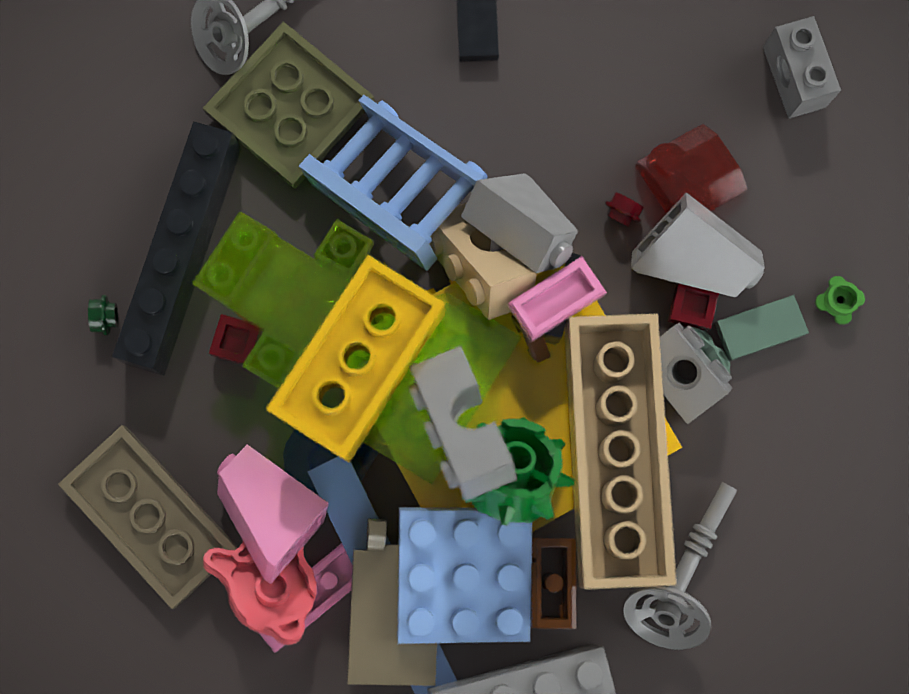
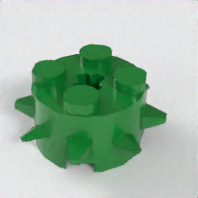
M526 418L502 420L501 425L497 426L513 461L517 480L465 502H472L478 512L500 520L502 525H508L509 522L531 523L540 516L549 520L554 517L551 499L555 488L575 486V479L561 472L563 468L561 450L564 448L565 442L562 439H549L545 435L546 429L541 425L528 421ZM481 422L477 425V429L484 427L487 424Z

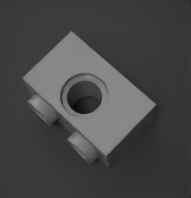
M808 17L774 28L763 49L788 119L826 108L838 95L841 88L815 17Z
M678 323L659 337L663 395L684 421L689 424L731 391L732 386L728 381L732 377L719 360L715 359L711 362L701 350L705 344L697 332L690 326L684 329ZM689 360L694 363L697 368L695 380H684L678 375V361Z

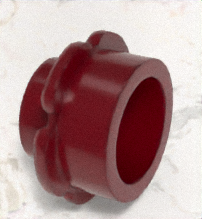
M615 192L611 201L605 202V205L610 208L607 216L627 227H629L632 221L641 222L639 216L644 207L634 200Z

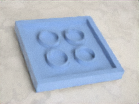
M399 508L398 644L530 642L532 522H509L508 525H502L500 520L482 514L476 508Z

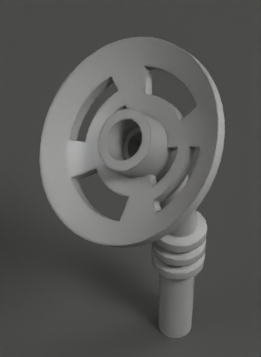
M197 0L192 10L191 30L200 57L210 69L218 74L229 75L236 73L243 67L247 59L249 49L248 33L280 8L285 10L287 8L286 2L291 4L294 0H264L244 16H242L232 0ZM224 5H226L234 13L236 18L231 13L225 10ZM211 7L213 11L208 18V29H206V15ZM214 43L220 50L227 53L225 61L215 54L210 44Z
M722 482L700 524H694L695 533H689L688 536L691 541H685L686 550L675 571L676 585H669L668 587L644 586L628 595L623 608L624 617L630 628L641 638L657 646L677 650L694 648L708 638L711 629L710 616L703 605L685 593V590L701 557L708 555L705 549L712 547L713 544L710 540H716L717 538L715 531L737 492L735 488ZM649 594L645 598L643 605L637 606V601L644 595ZM658 599L657 605H650L652 601ZM682 613L688 615L686 619L680 621ZM651 617L656 624L669 629V633L654 628L644 619ZM694 618L700 621L699 626L695 630L685 633V630L692 626Z

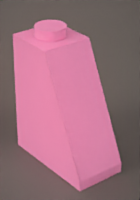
M246 445L237 455L230 454L218 468L217 494L263 579L271 584L324 523L329 503L252 447Z

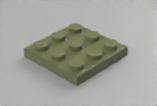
M283 21L244 63L243 67L203 107L206 115L224 130L233 132L238 142L296 189L306 178L299 168L301 162L309 154L318 161H321L365 113L359 99L365 95L374 102L375 100L369 91Z

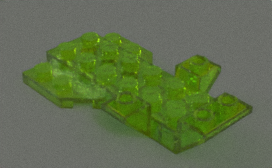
M239 211L192 284L240 318L263 331V334L242 367L280 389L366 257L370 254L374 241L336 219L314 253V258L279 238L276 232ZM450 293L437 295L435 297L446 303L445 315L413 365L461 346L478 383L483 402L522 336L493 319L488 320L483 313ZM380 314L374 318L371 326L376 330L384 331L393 326L395 318L389 314ZM365 351L352 353L348 358L347 366L351 369L365 367L370 360V354ZM408 371L363 443L432 485L442 469L440 463L448 459L442 446L433 449L424 427V423L431 421L426 408L418 411L408 386L416 382L412 372ZM481 404L465 410L459 416L456 424L467 428Z

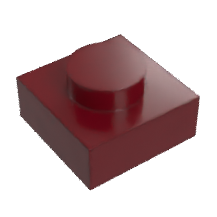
M676 283L668 322L680 323L683 326H691L708 332L712 328L719 293Z
M221 314L208 354L251 367L263 327L256 323Z

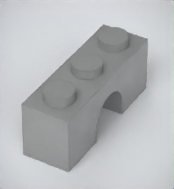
M461 346L410 366L416 383L409 385L408 388L417 410L420 411L426 408L431 421L424 423V427L433 449L442 446L448 460L441 462L440 465L450 489L459 486L465 501L517 480L513 461L495 422L478 429H466L456 424L459 416L465 410L482 403L478 383Z

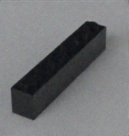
M193 121L112 355L113 358L126 365L165 376L241 151V147L233 132Z

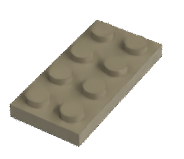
M121 425L58 483L171 609H176L211 575L203 568V557L209 549L235 550L238 548L126 426Z

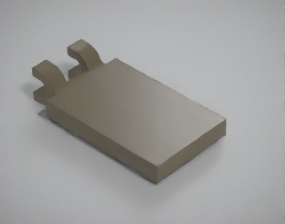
M367 518L366 549H353L347 684L435 686L437 643L398 644L397 641L398 545L385 544L387 521L385 519Z

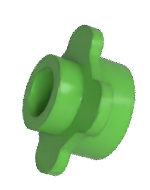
M834 276L828 281L829 287L824 294L816 297L815 305L820 311L826 310L834 316L837 324L845 325L852 320V313L864 304L865 295L854 284L845 281L843 277ZM837 297L843 298L842 304L837 302Z

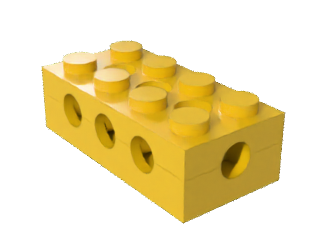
M368 255L266 409L349 463L404 379L410 366L413 365L444 317L446 303ZM380 314H389L395 318L393 326L384 331L374 329L371 324L374 318ZM356 351H365L370 354L368 364L361 369H351L347 366L349 356ZM332 388L343 389L345 391V398L340 406L333 409L323 406V397L328 390Z

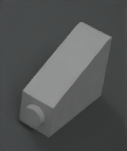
M525 173L477 180L461 215L464 220L536 273L563 266L573 252L571 244L578 232L535 181Z
M688 193L681 197L632 251L631 268L637 273L732 297H737L745 288L751 289L762 278L765 269L763 254L760 249Z

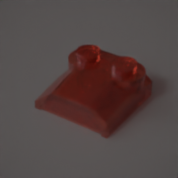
M704 124L669 143L656 146L649 155L637 161L635 165L666 214L685 193H688L713 212L747 191L741 168L718 134Z

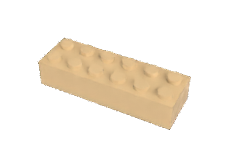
M658 314L569 317L564 329L572 478L575 479L573 498L578 587L593 589L676 585Z

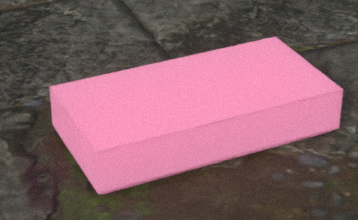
M581 256L510 301L508 307L531 342H533L569 317H572L605 296L607 292Z

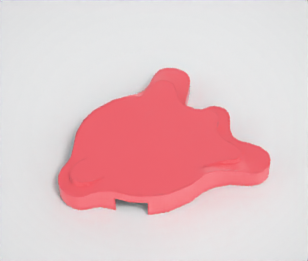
M244 542L235 550L212 548L205 553L203 568L208 573L217 577L225 586L229 605L235 617L243 625L253 631L272 636L283 645L295 644L302 638L304 622L312 610L317 593L316 579L312 568L304 557L303 547L271 584L263 579Z

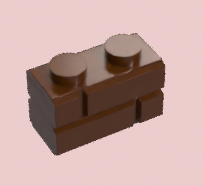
M532 538L531 628L576 629V538Z

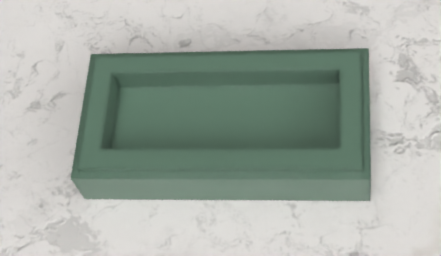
M794 295L718 320L714 323L729 361L809 334Z

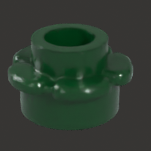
M102 295L101 299L89 300L88 322L91 332H103V335L107 336L112 327H118L117 303H110L107 295Z

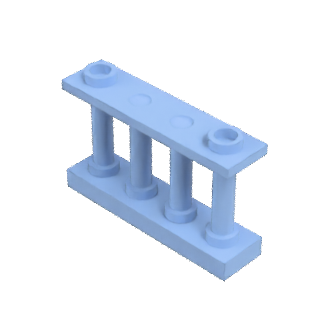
M363 95L359 102L369 120L331 161L326 160L322 164L309 154L301 162L299 168L312 186L427 271L438 259L429 245L432 241L430 236L470 191L472 192L476 181L487 179L488 177L474 162L468 161L467 164L463 163L398 118L395 110L386 102L381 100L377 104ZM381 130L396 139L394 144L359 182L355 180L350 184L343 179L345 177L343 172ZM410 150L426 160L388 203L383 202L381 205H378L371 200L373 198L371 193ZM440 170L456 181L454 185L418 225L413 223L408 227L401 222L402 216L400 214Z

